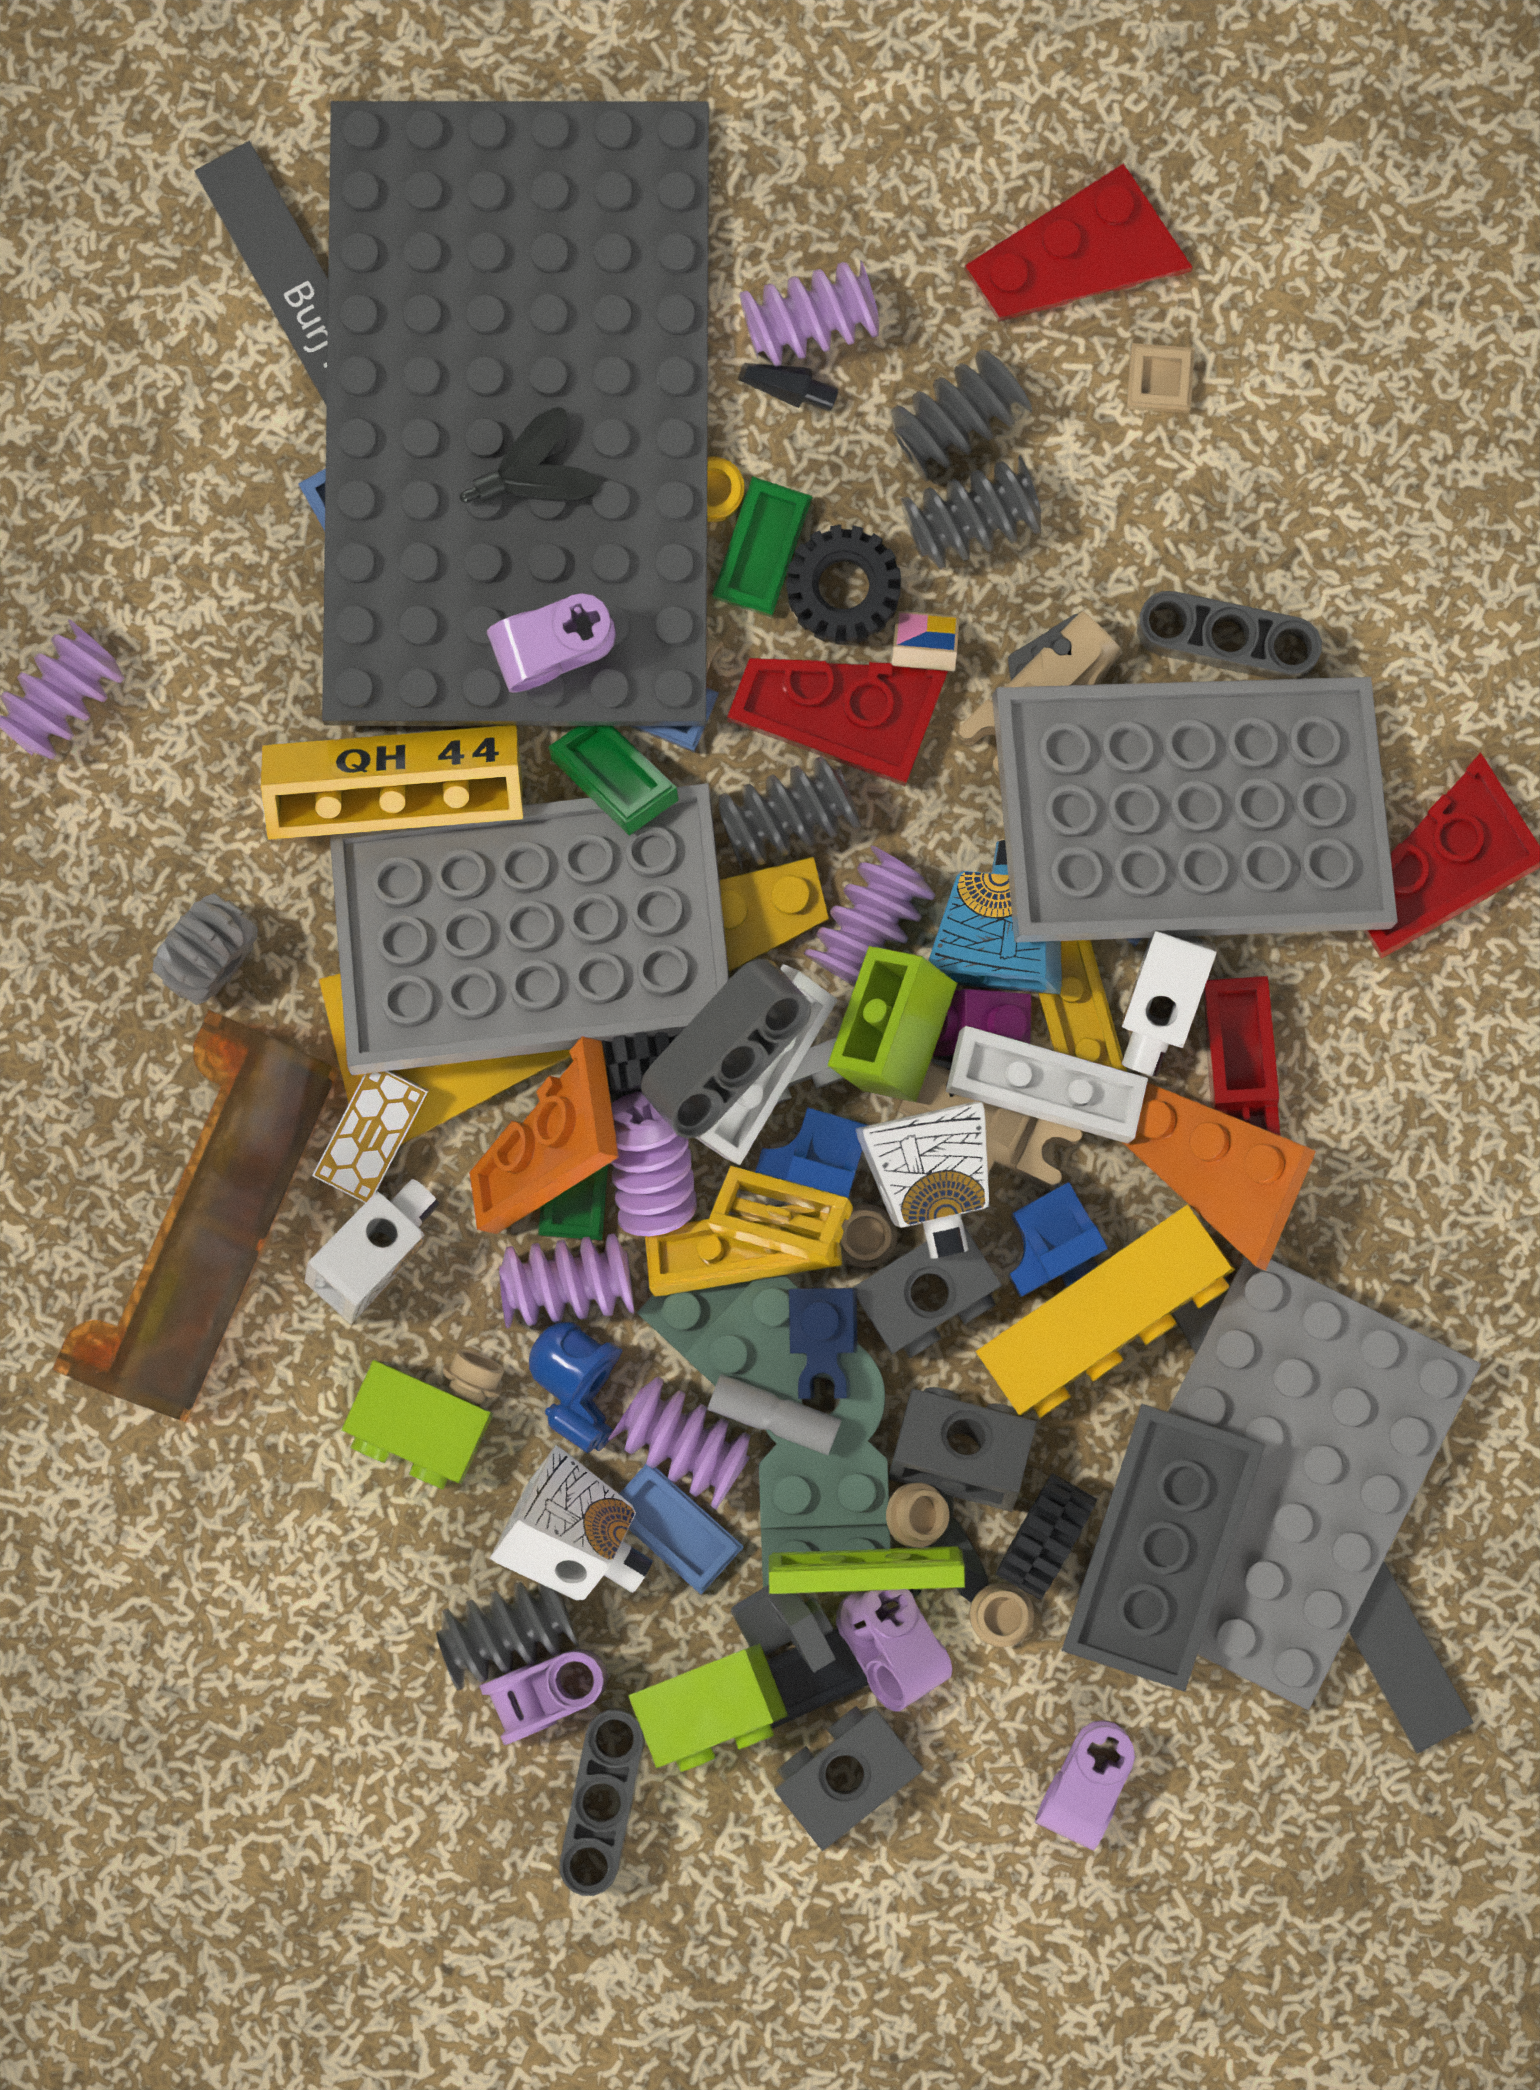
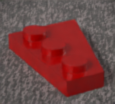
M1124 163L966 264L964 268L999 322L1070 304L1074 300L1101 293L1135 287L1137 284L1155 279L1192 272L1193 269Z
M749 658L729 710L727 722L906 787L949 671L900 667L892 665V663L869 662V665L827 663L820 660Z
M1481 752L1466 768V772L1445 795L1443 794L1428 810L1427 816L1402 844L1399 843L1390 853L1397 923L1391 929L1364 930L1365 934L1382 959L1540 868V845Z

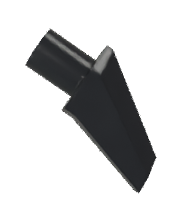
M744 363L738 376L739 381L797 408L804 402L830 412L838 394L837 387L812 379V371L806 367Z

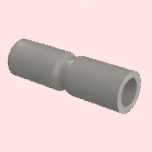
M720 1374L707 1408L709 1411L756 1429L770 1430L777 1437L827 1456L842 1420L792 1400H781L771 1392L724 1374Z

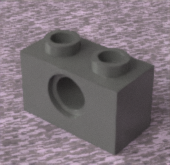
M964 1224L968 1251L931 1259L926 1241L852 1287L857 1288L859 1304L891 1355L903 1348L908 1357L912 1358L942 1339L936 1329L937 1326L957 1314L963 1324H966L996 1305L990 1293L1002 1285ZM934 1275L945 1283L948 1290V1299L941 1309L927 1312L919 1309L913 1303L911 1287L914 1281L921 1276Z
M928 1387L924 1391L912 1388L888 1479L904 1484L925 1483L934 1487L938 1492L1012 1512L1020 1491L1037 1421L1023 1418L1024 1415H1019L1014 1407L1008 1405L989 1404L984 1408L962 1402L958 1394L947 1389ZM956 1434L968 1435L976 1441L980 1450L971 1455H962L950 1447L947 1439Z
M855 1706L827 1729L833 1737L830 1743L815 1755L805 1746L776 1770L783 1780L774 1787V1791L822 1852L924 1770L875 1706L866 1714H863L858 1706ZM841 1755L856 1758L864 1769L861 1783L850 1791L836 1790L826 1779L825 1772L831 1760Z

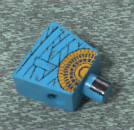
M1005 840L997 841L992 873L962 871L956 876L929 962L955 981L957 985L1060 994L1062 987L1061 941L1014 943Z

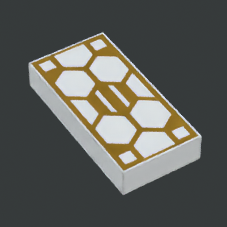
M393 1071L364 1074L312 1176L366 1203L376 1193L428 1093V1089Z

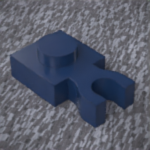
M857 1288L789 1289L790 1353H807V1363L798 1380V1399L814 1398L813 1383L816 1376L820 1373H827L833 1378L835 1382L834 1399L850 1398V1379L847 1371L842 1366L841 1353L858 1352Z

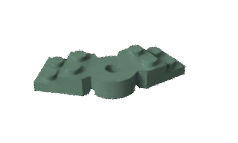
M785 1275L657 1297L653 1295L637 1312L714 1386H716L720 1374H724L771 1392L781 1400H792L803 1404L802 1399H798V1380L806 1366L807 1353H790L789 1289L798 1287ZM858 1344V1352L841 1353L842 1366L847 1371L850 1379V1398H840L838 1407L829 1414L842 1420L828 1456L777 1437L770 1430L765 1429L776 1445L759 1463L763 1588L769 1585L768 1555H772V1553L890 1549V1531L886 1521V1510L889 1502L888 1461L885 1456L868 1442L876 1431L884 1412L885 1388L880 1370L875 1361ZM820 1373L815 1378L827 1379L835 1384L833 1378L827 1373Z

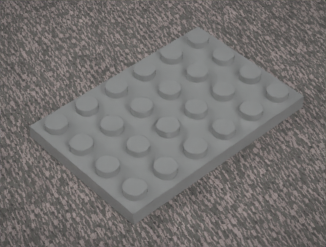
M1371 677L999 687L994 691L992 701L1014 943L1152 938L1155 931L1173 937L1376 930L1391 929L1397 923Z
M709 784L677 787L679 801L630 836L591 798L524 805L523 819L330 835L347 1066L351 1075L572 1049L582 1036L600 1041L606 1040L612 1043L615 1037L625 1036L626 1038H634L635 1033L646 1032L647 1037H653L657 1032L668 1033V1037L679 1035L730 980Z
M1246 1257L1244 1258L1168 1410L1170 1413L1265 1444L1198 1655L1309 1711L1481 1363L1270 1259L1265 1271L1256 1267ZM1082 1583V1585H1081V1587H1080V1589H1079V1591H1078V1593H1077V1594H1079V1595H1080V1592H1081L1083 1583Z

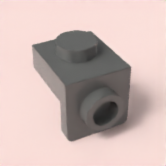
M769 1585L731 1608V1614L748 1646L752 1647L761 1644L765 1656L791 1641L813 1672L836 1660L824 1637L832 1632L833 1628L814 1597L804 1603L797 1593L769 1594Z

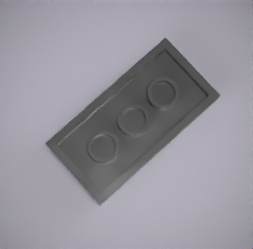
M1141 1404L1061 1651L1171 1688L1186 1691L1265 1447L1264 1443Z

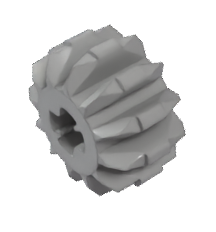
M215 893L205 896L201 901L195 902L184 916H180L174 928L167 932V938L157 948V956L153 961L152 971L163 980V984L180 998L185 997L195 1005L204 1003L210 997L216 996L221 987L226 982H230L234 973L243 966L242 962L253 950V943L257 939L258 928L247 918L248 915L230 900L225 901Z

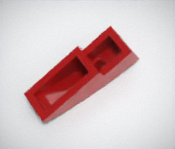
M1268 976L1207 980L1204 987L1211 1108L1281 1136L1278 1112L1280 1098Z

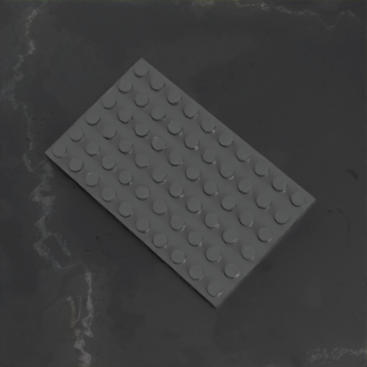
M331 101L322 721L324 726H706L709 101ZM554 407L564 408L567 412L565 432L555 448L540 465L581 468L592 474L599 481L597 492L579 501L541 500L515 496L507 492L483 504L479 498L469 503H463L459 498L462 491L474 487L472 480L492 471H497L502 459L528 424L538 414ZM581 593L593 595L604 603L615 624L616 630L614 646L606 656L598 661H593L560 674L557 678L538 687L521 692H509L486 633L487 629L510 616L537 610L568 598L571 595ZM581 616L575 620L577 623V630L575 632L580 635L582 641L589 640L594 636L592 632L594 624L589 621L587 616Z

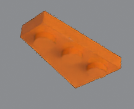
M582 1036L569 1051L574 1061L560 1078L549 1075L536 1091L540 1101L522 1123L511 1121L469 1172L477 1230L493 1234L500 1233L619 1157L602 1041Z
M1148 1082L1135 1139L1128 1144L1123 1143L1252 1264L1265 1271L1316 1151Z

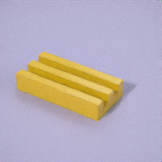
M730 1166L707 1223L713 1233L831 1266L835 1256L833 1251L835 1242L840 1243L844 1233L842 1224L844 1219L849 1220L853 1207L849 1198ZM740 1189L829 1215L825 1222L776 1206L736 1197ZM732 1212L818 1236L819 1240L728 1216V1214Z

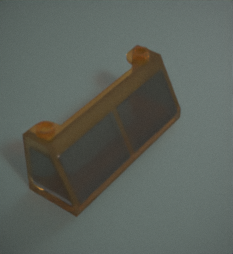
M208 1010L195 1039L193 1059L198 1071L209 1081L220 1085L221 1088L119 1323L116 1326L102 1320H89L75 1326L65 1338L52 1368L53 1371L109 1395L186 1423L189 1422L340 1074L339 1069L270 1035L211 1010Z

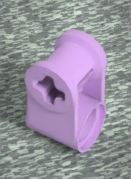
M584 593L571 595L568 598L537 610L510 616L492 625L486 632L508 690L512 693L538 687L557 678L560 674L593 661H598L609 653L614 646L616 638L615 624L604 603L595 596ZM581 616H587L589 621L594 624L592 626L594 636L589 640L582 641L580 635L575 632L577 630L575 620Z
M908 1589L859 1591L846 1596L839 1604L836 1612V1625L839 1633L847 1642L865 1673L871 1691L886 1708L892 1711H901L951 1677L952 1665L950 1657L942 1643L933 1634L916 1605L913 1594ZM892 1601L898 1602V1606L888 1609L886 1605ZM865 1620L867 1626L859 1629L855 1628L856 1623Z
M574 1649L534 1666L530 1664L486 1682L480 1685L479 1688L482 1695H490L504 1728V1733L500 1738L503 1745H507L557 1723L556 1720L584 1709L598 1700L607 1687L608 1673L606 1665L598 1655L590 1650ZM572 1661L582 1662L590 1668L593 1673L594 1683L588 1695L582 1697L572 1696L564 1690L561 1685L560 1675L566 1663ZM512 1691H513L514 1694H515V1697H516V1699H517V1702H518V1704H519V1706H520V1709H521V1711H522V1713H523L524 1718L522 1717V1715H521V1713H520V1710H519L518 1705H517V1703H516V1701H515V1698H514V1696H513V1694H512Z
M1100 1720L1093 1721L1080 1730L1061 1770L1054 1776L1041 1802L1035 1818L1036 1824L1092 1851L1096 1849L1113 1816L1118 1796L1133 1767L1135 1759L1133 1744L1121 1727L1114 1722ZM1107 1737L1114 1738L1113 1746L1120 1755V1758L1116 1763L1111 1760H1105L1101 1768L1094 1767L1095 1758L1088 1750L1090 1744L1094 1742L1102 1745Z

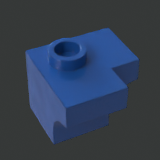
M807 1107L803 1125L797 1137L791 1143L781 1148H762L755 1172L849 1198L862 1154V1148L855 1128L868 1125Z
M1069 1182L1011 1214L1022 1236L1024 1253L1020 1264L1008 1275V1278L1019 1298L1059 1276H1061L1067 1287L1098 1267L1094 1257L1103 1253L1108 1247Z

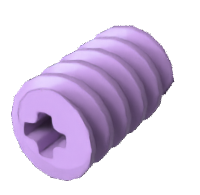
M860 261V276L858 277L847 263H838L834 284L831 283L821 269L814 270L812 273L811 291L805 288L799 278L796 276L790 277L787 286V298H783L773 284H767L764 286L763 304L760 306L747 290L739 295L757 359L759 352L764 351L775 366L782 365L783 345L789 344L799 359L806 358L807 338L813 337L824 352L830 351L831 331L838 330L848 345L853 344L855 341V327L860 322L872 338L879 336L878 311L862 261Z
M68 619L69 625L77 638L71 640L57 634L51 638L60 657L56 660L40 653L34 657L43 676L39 679L23 672L17 676L26 695L22 698L4 691L0 696L9 713L6 717L0 715V728L30 755L36 753L49 759H54L57 753L48 737L53 734L71 740L74 736L65 719L67 715L87 721L91 716L82 700L83 697L87 696L101 702L108 698L99 679L105 677L118 683L125 679L116 660L70 619Z
M872 845L870 846L871 850L879 859L881 865L862 862L857 867L858 873L868 886L847 884L843 891L854 905V908L833 906L830 911L831 916L841 927L840 931L825 927L819 928L816 934L827 948V951L806 949L804 955L813 962L853 986L856 984L869 946L887 949L883 945L886 940L906 944L909 938L897 922L900 918L916 922L921 920V914L911 903L913 896L933 900L935 897V893L925 882L923 876L895 857Z
M642 1091L622 1096L611 1103L619 1156L611 1162L614 1166L612 1181L617 1187L615 1202L620 1208L618 1224L625 1232L635 1236L666 1234L688 1222L697 1209L694 1173L691 1169V1151L688 1148L689 1138L678 1136L644 1097Z
M615 1233L608 1234L604 1253L598 1254L590 1237L582 1238L577 1257L572 1256L564 1240H557L552 1260L546 1259L539 1243H533L527 1263H521L513 1246L506 1247L502 1266H499L501 1298L506 1328H510L512 1325L515 1309L520 1310L527 1325H536L541 1306H545L553 1322H561L566 1303L569 1302L578 1319H587L591 1300L594 1299L604 1316H612L618 1296H621L628 1311L634 1313L627 1250H623Z
M657 1376L640 1389L608 1440H612L618 1434L627 1430L628 1436L624 1450L631 1455L644 1445L649 1444L650 1448L646 1462L649 1467L653 1469L669 1457L672 1460L668 1479L675 1483L687 1473L692 1472L693 1477L689 1492L696 1497L712 1485L715 1487L711 1507L717 1510L750 1459L746 1455L750 1435L743 1432L730 1443H727L725 1441L729 1424L727 1420L722 1418L710 1428H704L707 1407L700 1404L687 1415H684L682 1408L686 1394L679 1390L667 1400H661L660 1396L664 1379Z

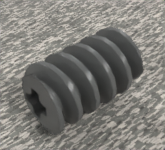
M981 349L975 355L978 373L963 363L955 367L954 374L957 387L942 377L934 380L933 388L936 401L921 391L913 394L912 402L915 415L900 405L895 406L891 410L894 436L909 462L925 482L931 480L926 463L928 459H934L945 469L952 466L947 448L951 444L955 445L966 455L973 452L968 434L972 430L976 431L987 441L993 439L994 436L989 420L993 416H996L1008 427H1011L1015 424L1011 410L1013 403L1017 402L1029 413L1033 411L1029 399L1012 372L1001 360L987 350Z
M1021 455L1018 457V475L1003 461L995 464L993 484L980 470L973 471L970 475L969 493L955 478L947 482L946 501L933 488L925 489L923 491V510H920L908 496L901 498L904 516L921 559L928 555L940 570L946 568V548L952 547L963 561L970 559V539L976 538L987 552L993 551L994 531L1000 529L1011 544L1017 542V522L1023 520L1035 535L1041 533V507L1030 474Z
M822 756L814 760L813 779H810L798 765L791 767L790 788H786L773 774L766 778V797L764 798L750 783L742 788L743 806L739 807L727 793L719 796V813L742 872L744 852H748L760 866L766 864V844L772 843L784 857L790 855L791 834L795 833L807 847L813 846L815 825L819 824L831 838L837 837L838 817L841 815L855 829L861 827L857 810L839 766L837 770H834Z
M522 1582L515 1583L514 1603L510 1605L497 1591L490 1592V1612L486 1614L483 1613L472 1599L466 1601V1621L461 1623L448 1608L441 1610V1630L436 1632L444 1662L457 1691L464 1688L466 1668L480 1683L486 1681L489 1678L490 1659L494 1661L504 1674L513 1670V1651L515 1650L528 1665L537 1661V1642H541L553 1656L560 1654L561 1633H565L579 1647L578 1639L561 1593L538 1583V1595L535 1596L528 1591Z

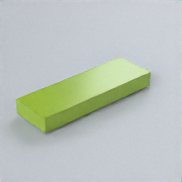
M959 1546L776 1552L768 1555L769 1594L965 1587L963 1554Z

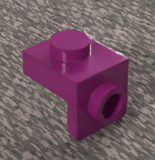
M972 989L956 990L933 1056L954 1057L959 1032L965 1026L1031 1044V994Z

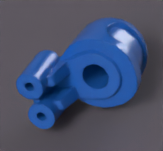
M560 1322L544 1330L533 1344L529 1354V1369L533 1379L542 1388L560 1400V1404L556 1405L553 1403L545 1410L550 1428L586 1453H590L593 1449L601 1451L608 1444V1439L613 1429L605 1423L606 1417L594 1403L593 1399L608 1379L613 1367L622 1354V1349L613 1342L601 1345L583 1332L581 1327L575 1323Z

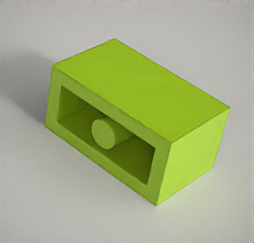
M869 946L827 1066L864 1092L916 1102L957 983L923 956Z
M373 1360L341 1431L355 1436L350 1446L351 1449L382 1463L386 1462L390 1453L413 1463L409 1475L444 1490L448 1479L456 1483H463L494 1413L384 1363Z
M761 1644L746 1648L628 1695L656 1768L676 1761L680 1773L716 1759L712 1746L734 1738L739 1750L775 1736L770 1723L788 1716Z

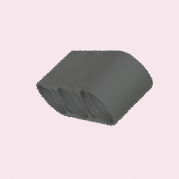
M1161 591L1152 595L1144 603L1137 619L1136 633L1140 643L1149 652L1159 656L1272 680L1304 678L1312 671L1322 652V639L1319 632L1307 620L1177 591ZM1159 609L1175 611L1182 619L1183 632L1174 638L1159 637L1151 630L1149 616ZM1222 622H1232L1238 625L1244 632L1245 645L1235 652H1226L1219 649L1212 639V628ZM1284 635H1293L1300 638L1306 645L1307 659L1298 665L1283 663L1274 651L1275 640Z
M756 959L746 963L650 1065L642 1079V1094L678 1136L694 1138L706 1133L803 1030L811 1014L809 1000L775 962L768 959Z
M610 1708L600 1712L590 1722L585 1734L560 1858V1875L564 1884L572 1892L581 1896H595L605 1892L613 1884L621 1864L645 1744V1737L636 1715L624 1708ZM608 1720H621L631 1728L634 1735V1743L627 1753L613 1756L606 1753L600 1747L598 1731L604 1722ZM598 1783H606L613 1786L621 1798L619 1812L608 1819L594 1817L585 1805L587 1790ZM585 1847H593L605 1855L608 1862V1871L602 1880L585 1882L575 1875L572 1868V1858L578 1850Z

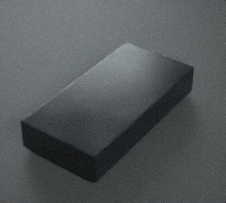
M838 1628L824 1636L836 1660L816 1672L811 1670L796 1648H792L767 1660L788 1713L787 1717L770 1723L772 1729L869 1685L865 1673L847 1642L840 1635Z

